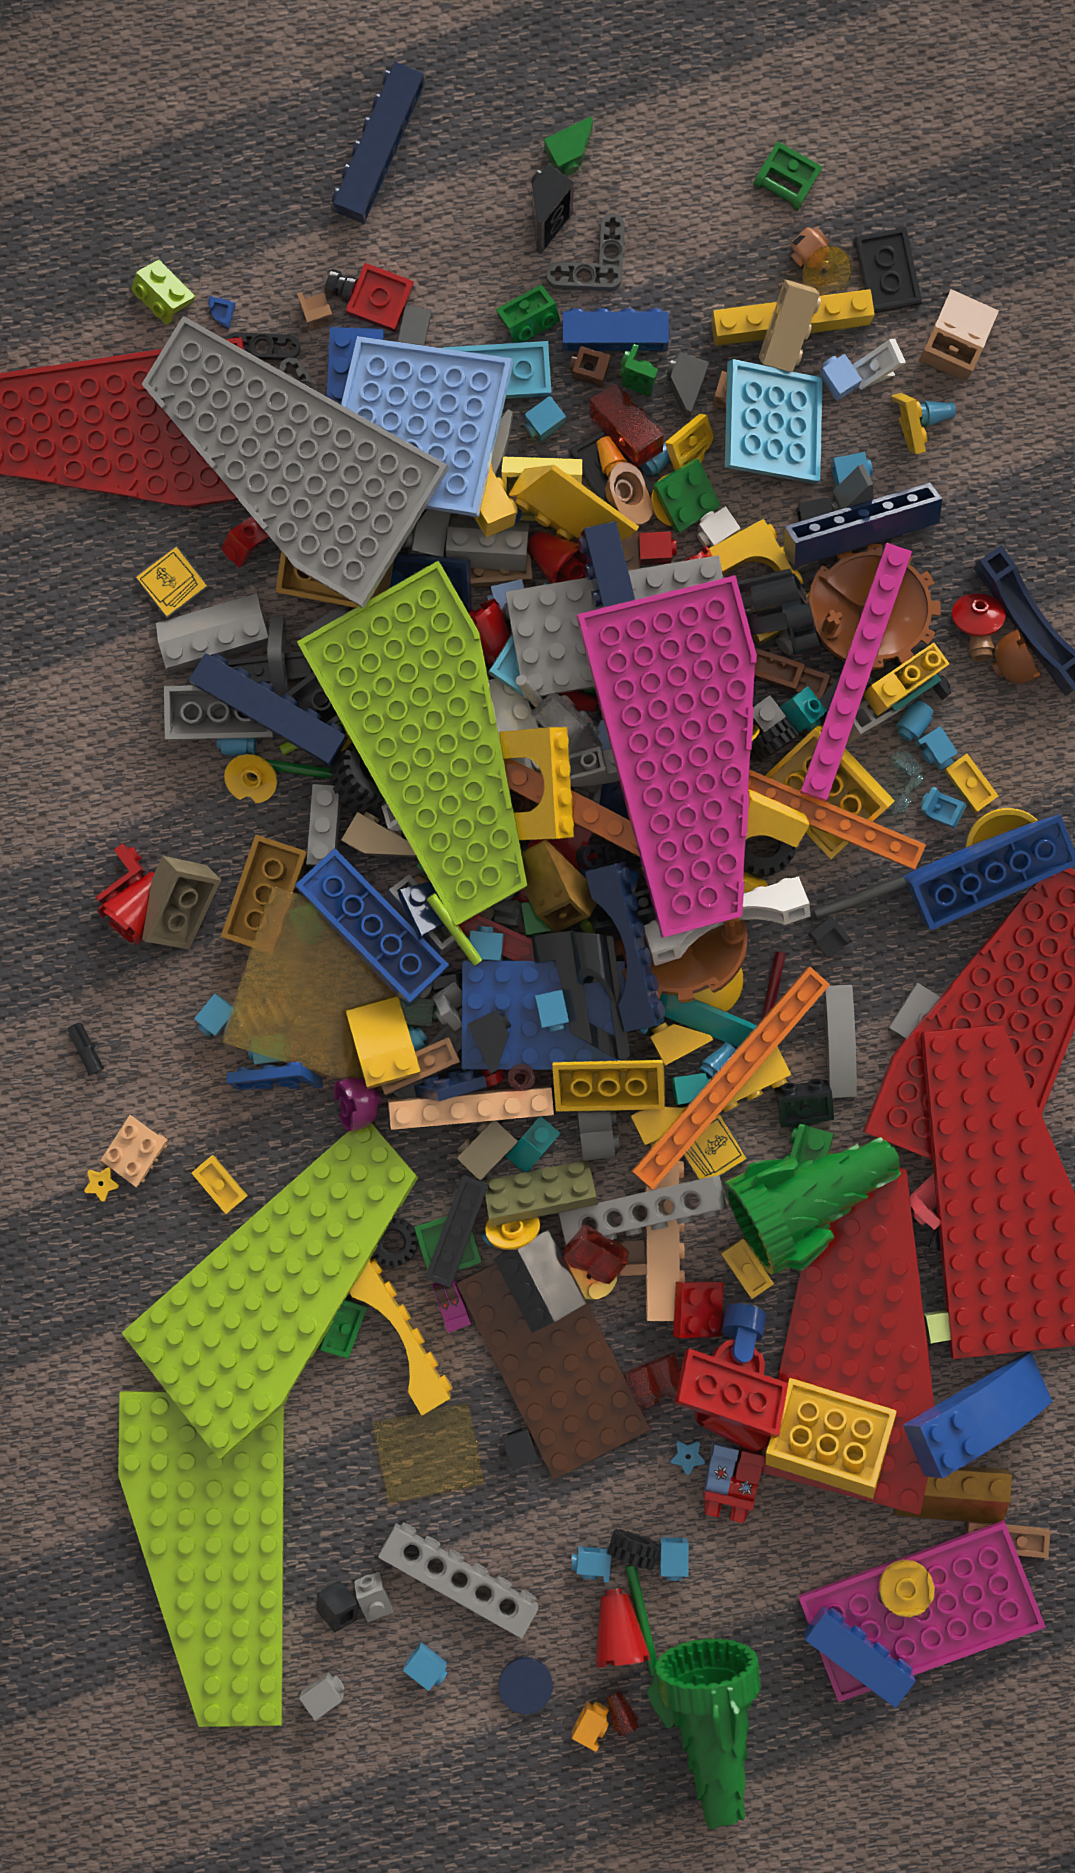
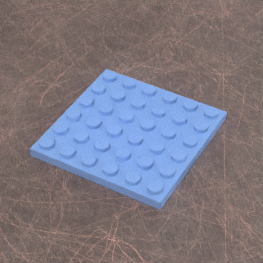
M357 336L341 405L448 465V472L425 509L479 517L512 372L513 360L506 357Z

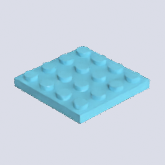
M735 359L727 362L725 468L813 484L820 482L823 378L798 372L792 373L774 367Z

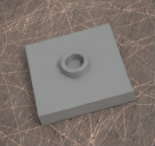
M916 983L888 1028L906 1039L938 1001L940 996L921 984Z

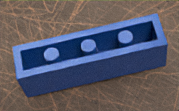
M573 308L568 310V312H563V351H579L580 346L594 351H631L633 344L639 346L638 351H667L669 312H662L661 309L652 308L647 310V312H636L635 309L626 308L620 312H610L609 309L600 308L594 310V312H584L582 309Z
M822 1606L803 1632L805 1641L896 1708L915 1683V1678L911 1672L913 1670L912 1667L900 1658L898 1661L889 1655L890 1651L881 1643L876 1642L873 1644L866 1638L867 1634L856 1625L851 1627L845 1623L844 1616L837 1610L831 1608L829 1611Z

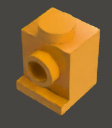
M586 1702L571 1731L572 1739L596 1752L599 1748L597 1738L604 1736L609 1725L606 1721L609 1709L598 1702H594L593 1705Z

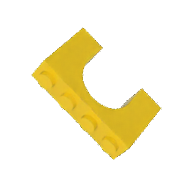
M764 519L709 548L713 556L719 555L723 575L745 563L760 562L770 566L775 572L790 569L798 577L800 583L803 584L800 573L797 570L793 571L789 564L790 560L783 551V547L780 548L778 545L775 529L771 524L767 525ZM784 630L755 634L752 637L757 646L779 635Z
M567 727L499 732L503 759L529 758L539 766L544 778V794L539 805L529 812L514 813L519 840L574 837Z
M748 789V822L745 840L753 836L766 835L797 848L810 826L806 815ZM743 872L744 894L751 892L757 887L768 886L767 881Z

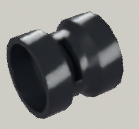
M332 269L328 275L324 293L331 297L338 296L342 301L349 303L358 278L351 275L343 276L341 271Z

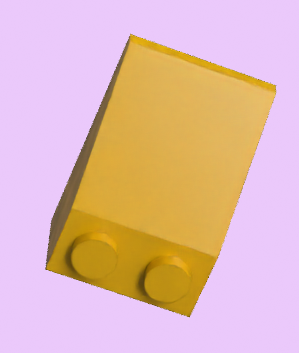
M398 996L346 1011L367 1089L420 1075V1068Z

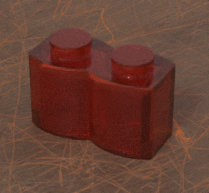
M585 1225L569 1241L564 1253V1259L571 1267L587 1271L594 1280L605 1284H610L628 1264L629 1251L624 1246L614 1240L606 1239L600 1232Z
M675 1352L624 1372L637 1406L643 1405L644 1408L657 1404L659 1402L658 1398L667 1394L669 1397L676 1396L681 1367Z

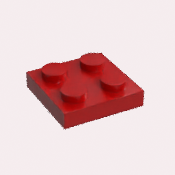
M364 263L345 310L346 314L396 332L405 305L414 287V281Z
M676 1282L673 1337H721L724 1282Z

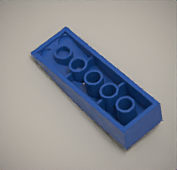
M1058 814L986 839L903 876L922 923L930 930H933L1075 866V850L1062 816Z
M335 848L295 884V887L335 932L407 1007L447 970L449 964L424 939H418L414 928Z
M1026 1352L903 1424V1428L924 1476L943 1479L1010 1437L1053 1401L1032 1353Z

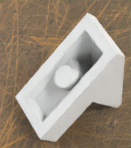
M889 339L853 364V367L862 379L859 386L860 390L895 376L893 371L906 363L895 339Z

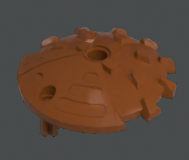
M873 543L866 545L867 551L852 554L850 550L837 554L839 562L830 570L822 565L817 571L809 590L808 602L814 616L818 638L832 654L844 662L883 553L882 544ZM910 556L872 670L881 669L884 667L883 661L896 658L899 659L901 664L905 663L914 656L911 650L920 641L928 646L936 633L928 629L932 615L940 616L941 612L940 601H932L928 587L935 583L928 571L920 575L909 564L913 559L912 556Z
M739 917L723 921V925L711 929L699 937L688 947L681 958L656 966L652 959L650 966L652 974L656 976L658 981V998L660 999L661 994L678 995L679 1002L687 1003L694 1000V993L707 988L716 993L728 985L739 972L746 957L748 934L745 921L740 920ZM644 936L645 946H646V948H648V945H647V942H646V939H645V936ZM623 941L614 942L616 957L623 955L627 965ZM626 968V969H624V970L621 971V973H622V975H623V977H624L625 980H627V968Z

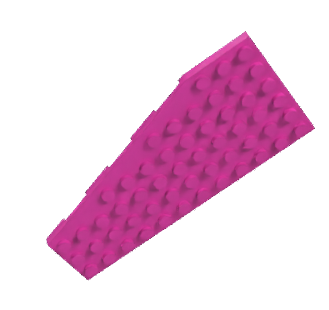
M736 576L577 614V623L661 938L741 917L743 914V872L749 804L750 750L752 749L754 712V670L757 655Z

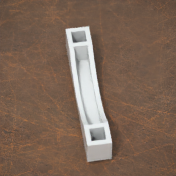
M799 876L792 879L785 878L776 884L767 887H757L751 892L745 893L743 896V914L739 917L740 920L760 919L785 925L810 917L809 901ZM657 920L644 925L645 939L654 965L681 958L688 947L699 937L711 929L723 925L724 922L661 938Z

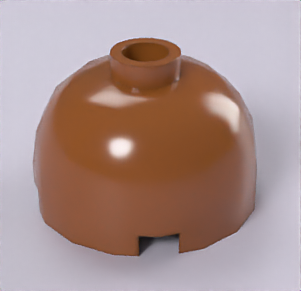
M1018 629L1008 633L999 640L994 650L996 661L991 663L998 677L1003 675L1013 684H1025L1041 677L1038 666H1034L1032 654Z

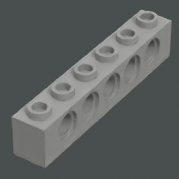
M717 1175L601 1202L598 1205L559 1212L565 1243L575 1242L577 1248L592 1244L591 1239L600 1237L601 1242L616 1239V1233L625 1231L626 1236L642 1233L641 1227L651 1225L652 1230L668 1227L667 1221L677 1219L678 1224L694 1221L693 1215L703 1213L704 1219L720 1215L719 1209L727 1208L720 1176ZM692 1193L699 1197L700 1203L697 1208L692 1207L689 1202ZM666 1199L673 1203L674 1209L671 1214L664 1210ZM641 1205L648 1212L645 1220L641 1219L638 1214V1209ZM615 1211L619 1212L622 1216V1223L619 1226L613 1221ZM590 1217L596 1221L597 1227L595 1231L590 1230L588 1227Z
M395 1523L380 1550L378 1558L521 1639L523 1638L538 1611V1603L535 1602L536 1597L525 1590H522L520 1593L511 1588L512 1584L508 1580L500 1576L494 1579L487 1575L488 1570L477 1563L471 1566L463 1561L464 1556L457 1551L450 1550L448 1553L439 1548L441 1544L434 1538L426 1536L424 1539L416 1535L417 1530L411 1525ZM408 1545H415L420 1553L412 1557L406 1554L405 1548ZM437 1558L443 1562L444 1566L439 1570H434L429 1566L428 1562L431 1559ZM456 1572H463L467 1576V1580L464 1583H457L453 1580L452 1576ZM484 1585L491 1589V1593L486 1597H482L477 1594L476 1589ZM505 1599H510L515 1603V1607L511 1610H504L500 1603Z

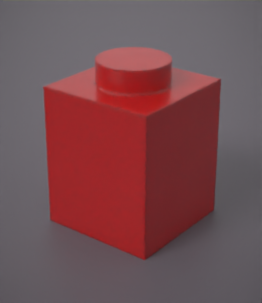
M671 531L639 533L640 565L671 563L672 556L677 555L676 539L671 540Z

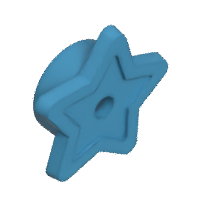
M681 1441L676 1442L677 1454L670 1462L681 1465L686 1475H690L694 1466L705 1464V1460L699 1454V1441L690 1445ZM689 1454L691 1457L686 1459L685 1456Z

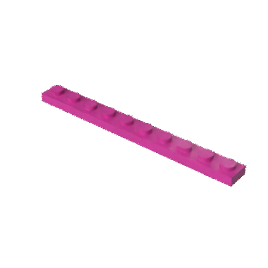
M886 543L806 773L800 791L801 794L824 802L828 799L912 553L910 550Z

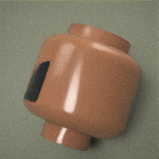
M817 227L814 229L805 228L791 242V249L794 252L791 258L800 267L805 264L807 267L813 268L829 253L828 244L830 241Z

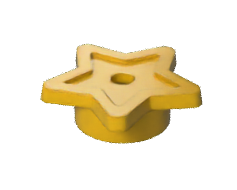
M107 1167L100 1173L88 1170L87 1174L90 1183L84 1192L96 1193L99 1199L105 1202L108 1192L119 1188V1184L111 1178V1168ZM100 1181L103 1182V1186H99Z

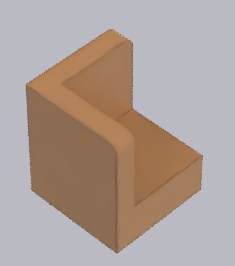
M302 292L297 294L309 330L334 323V318L324 293L304 299Z
M617 1241L620 1276L647 1275L644 1241Z

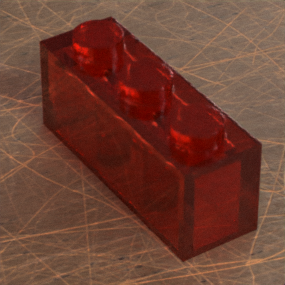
M616 384L590 399V417L611 437L612 441L637 467L663 452L664 433L658 425H654L648 419L645 411L638 408L631 401L628 393L622 392Z

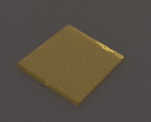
M469 1403L430 1410L424 1415L415 1413L373 1422L380 1457L379 1465L382 1468L388 1503L484 1484L477 1448L478 1440L475 1438Z

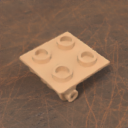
M129 1115L101 1161L132 1185L138 1187L141 1182L144 1183V1178L149 1172V1168L153 1169V1162L159 1160L157 1156L160 1155L163 1148L167 1147L166 1142L168 1139L160 1134L157 1135L136 1118Z

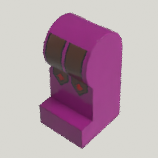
M455 1279L451 1288L439 1283H433L432 1286L447 1332L449 1333L471 1325V1319Z

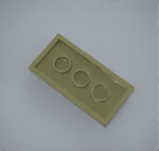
M588 1160L483 1181L489 1184L485 1197L491 1226L598 1205Z

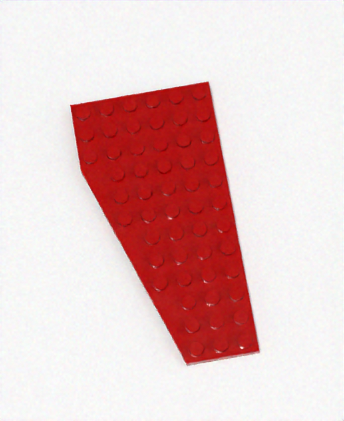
M241 337L225 339L244 350ZM163 349L0 373V475L185 508L238 500L142 385Z
M1068 868L1030 887L890 1059L862 1132L876 1138L882 1137L883 1140L932 1160L921 1032L1003 1025L1042 1115L1075 1029V870Z
M994 1025L921 1032L937 1215L941 1221L939 1237L946 1312H948L951 1340H949L950 1357L960 1359L1075 1346V1192L1004 1026Z
M898 1168L901 1173L898 1178L866 1194L868 1196L867 1199L852 1206L851 1211L846 1215L829 1223L830 1227L827 1230H831L834 1239L828 1243L824 1251L808 1267L800 1272L778 1380L786 1383L792 1378L897 1411L873 1499L766 1465V1460L761 1473L920 1515L928 1477L923 1474L903 1424L934 1407L908 1175L907 1170ZM768 1446L762 1451V1454L765 1456Z

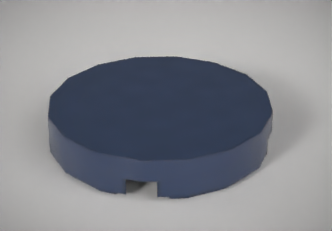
M526 1656L516 1658L505 1666L501 1672L498 1687L500 1697L505 1706L513 1712L525 1715L536 1713L545 1707L551 1698L553 1683L551 1673L546 1665L541 1661Z

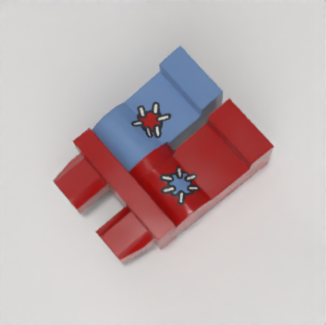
M712 1442L702 1494L705 1499L704 1513L709 1516L719 1517L722 1504L731 1506L729 1520L744 1523L748 1510L753 1511L758 1483L766 1456L760 1452H751L743 1448L738 1450L735 1446Z

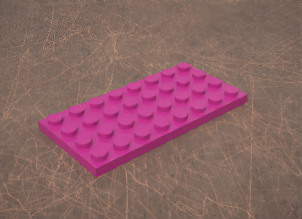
M1004 1520L798 1595L808 1624H810L822 1606L829 1611L831 1608H834L844 1616V1622L849 1626L853 1627V1625L860 1627L867 1634L866 1638L873 1644L876 1642L881 1643L890 1651L889 1655L896 1661L900 1658L908 1663L913 1669L911 1671L913 1675L1046 1628ZM912 1560L923 1565L930 1573L935 1587L934 1599L922 1614L914 1617H901L894 1614L883 1604L879 1593V1579L884 1569L893 1562ZM820 1652L838 1702L872 1691Z

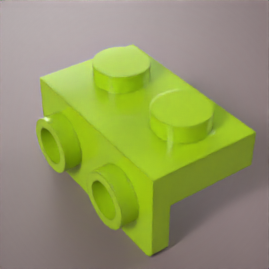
M160 260L137 271L131 288L136 297L142 300L165 325L170 324L174 314L189 306L195 298L187 287Z

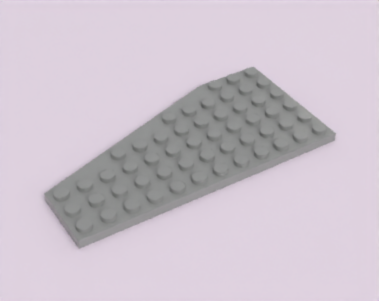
M184 316L142 383L144 388L167 413L294 567L362 608H365L449 470L447 464Z

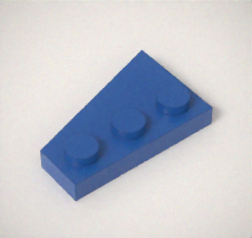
M288 1062L283 1067L263 1065L261 1069L256 1070L242 1067L238 1068L237 1072L227 1073L226 1083L238 1090L272 1089L274 1084L280 1087H288L289 1089H299V1083H309L313 1088H323L322 1077L302 1066L300 1062Z

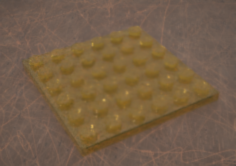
M271 886L221 1042L287 1063L300 1062L307 1069L336 1078L358 1077L364 1079L346 1011L397 997V995L347 945L304 896ZM399 998L401 1008H403L404 1003Z

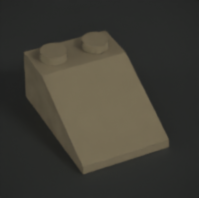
M162 856L151 882L142 939L145 942L190 949L221 879L207 865Z

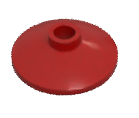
M974 593L965 595L958 599L952 608V620L956 627L972 636L994 634L1001 629L1005 622L1006 613L1002 604L997 599L986 594Z

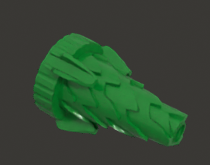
M880 1137L862 1147L856 1144L840 1153L828 1154L813 1162L812 1159H808L798 1164L795 1158L758 1161L749 1164L746 1172L724 1183L725 1195L745 1240L768 1273L772 1275L788 1268L802 1271L834 1239L831 1230H827L830 1227L829 1223L846 1215L851 1211L852 1206L867 1199L868 1196L866 1194L895 1180L901 1175L898 1169L900 1167L899 1156L895 1148L891 1147L886 1140Z
M720 1638L692 1640L668 1649L667 1652L660 1655L653 1669L654 1677L652 1683L647 1688L650 1702L663 1722L664 1727L671 1728L674 1723L675 1728L680 1727L682 1752L687 1751L689 1772L694 1774L697 1801L701 1800L706 1826L713 1830H716L719 1826L732 1825L739 1820L743 1821L745 1819L743 1795L746 1783L744 1759H748L746 1738L747 1731L749 1730L747 1711L751 1707L752 1700L759 1694L761 1687L758 1657L755 1651H752L749 1646L734 1640H723Z

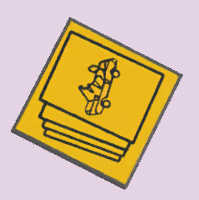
M177 545L135 576L136 580L167 619H170L210 588Z
M721 1113L717 1115L683 1155L697 1180L717 1175L722 1176L748 1160Z

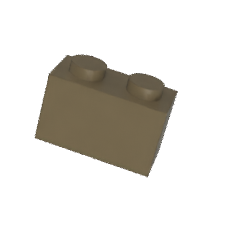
M497 1120L492 1122L484 1121L476 1130L479 1135L472 1142L468 1138L457 1149L461 1153L457 1159L479 1180L518 1142Z

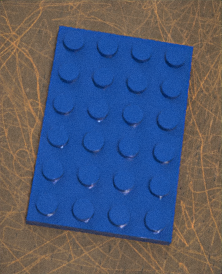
M462 961V1069H489L467 1024L494 1010H498L499 1014L505 1012L512 1026L507 1029L509 1036L498 1069L553 1070V1062L619 1060L572 1035L569 1022L564 1023L565 1029L549 1032L548 1027L542 1028L535 995L562 990L556 961L535 963V961H481L473 966L471 961ZM616 961L622 996L625 988V979L621 971L625 969V961ZM600 982L583 984L589 1022L615 1036L611 1003L606 989Z

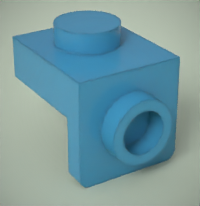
M932 787L930 792L926 793L921 801V811L927 818L953 829H956L967 807L965 802L942 794L935 787Z

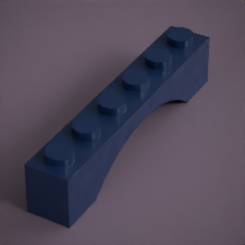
M1001 545L979 560L973 569L994 598L1002 604L1009 619L1019 630V633L1063 694L1067 696L1075 690V649L1057 633L1044 617L1028 592L1017 566Z
M625 862L585 871L591 898L612 918L625 946L627 980L624 993L618 1005L624 1031L628 1032L656 1026L664 1022L665 1010L662 1002L659 1001L657 994L658 981L656 976L652 974L650 966L652 961L651 953L646 948L644 942L645 929L643 923L639 921L637 913L638 900L632 893L630 885L632 881L631 872L626 867Z

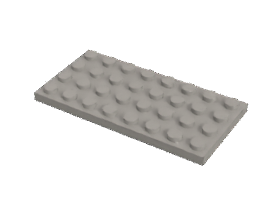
M719 555L628 571L635 600L723 578ZM587 578L505 592L519 674L527 678L541 697L595 688L576 619L577 614L599 609L594 607L591 598V591L594 590L592 580L588 581ZM523 692L524 700L528 699Z

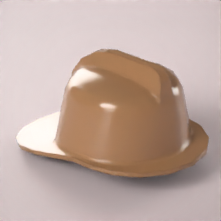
M622 462L615 465L606 483V498L621 514L636 525H642L650 519L653 511L652 501L644 478L639 469L631 463Z

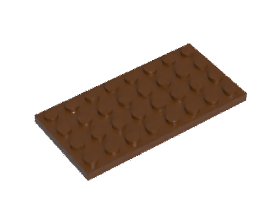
M496 1263L456 1283L553 1479L651 1430L587 1303L556 1322L532 1333Z

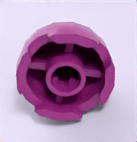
M358 1077L344 1078L334 1083V1101L339 1100L342 1113H338V1117L347 1132H355L368 1127L376 1119L378 1106L381 1105L379 1091L373 1088L367 1089L365 1080Z

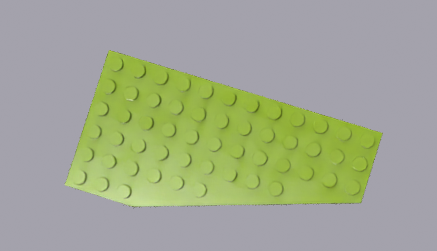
M437 561L370 599L365 608L361 606L356 607L297 641L452 921L457 926L524 889L528 884L480 634L440 562Z
M373 1123L364 1129L355 1132L349 1131L122 1332L126 1340L219 1460H223L285 1404L288 1399L287 1396L307 1362L313 1357L333 1323V1318L352 1286L358 1281L378 1247V1242L395 1213L402 1206L418 1179V1176Z
M167 1391L119 1392L118 1476L198 1727L282 1726L284 1405L223 1460H219Z

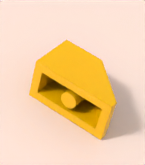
M666 1022L652 1029L654 1035L649 1037L660 1059L663 1060V1065H667L713 1040L711 1035L676 1024L668 1027Z

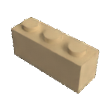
M784 280L758 357L762 364L792 373L795 365H799L803 350H801L803 341L808 339L812 325L810 321L812 315L817 313L821 302L820 294L815 288Z

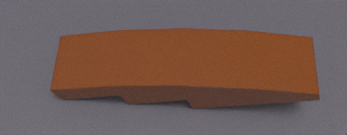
M755 648L757 657L754 677L795 694L809 686L819 700L836 681V679L831 678V675L805 667L803 663Z

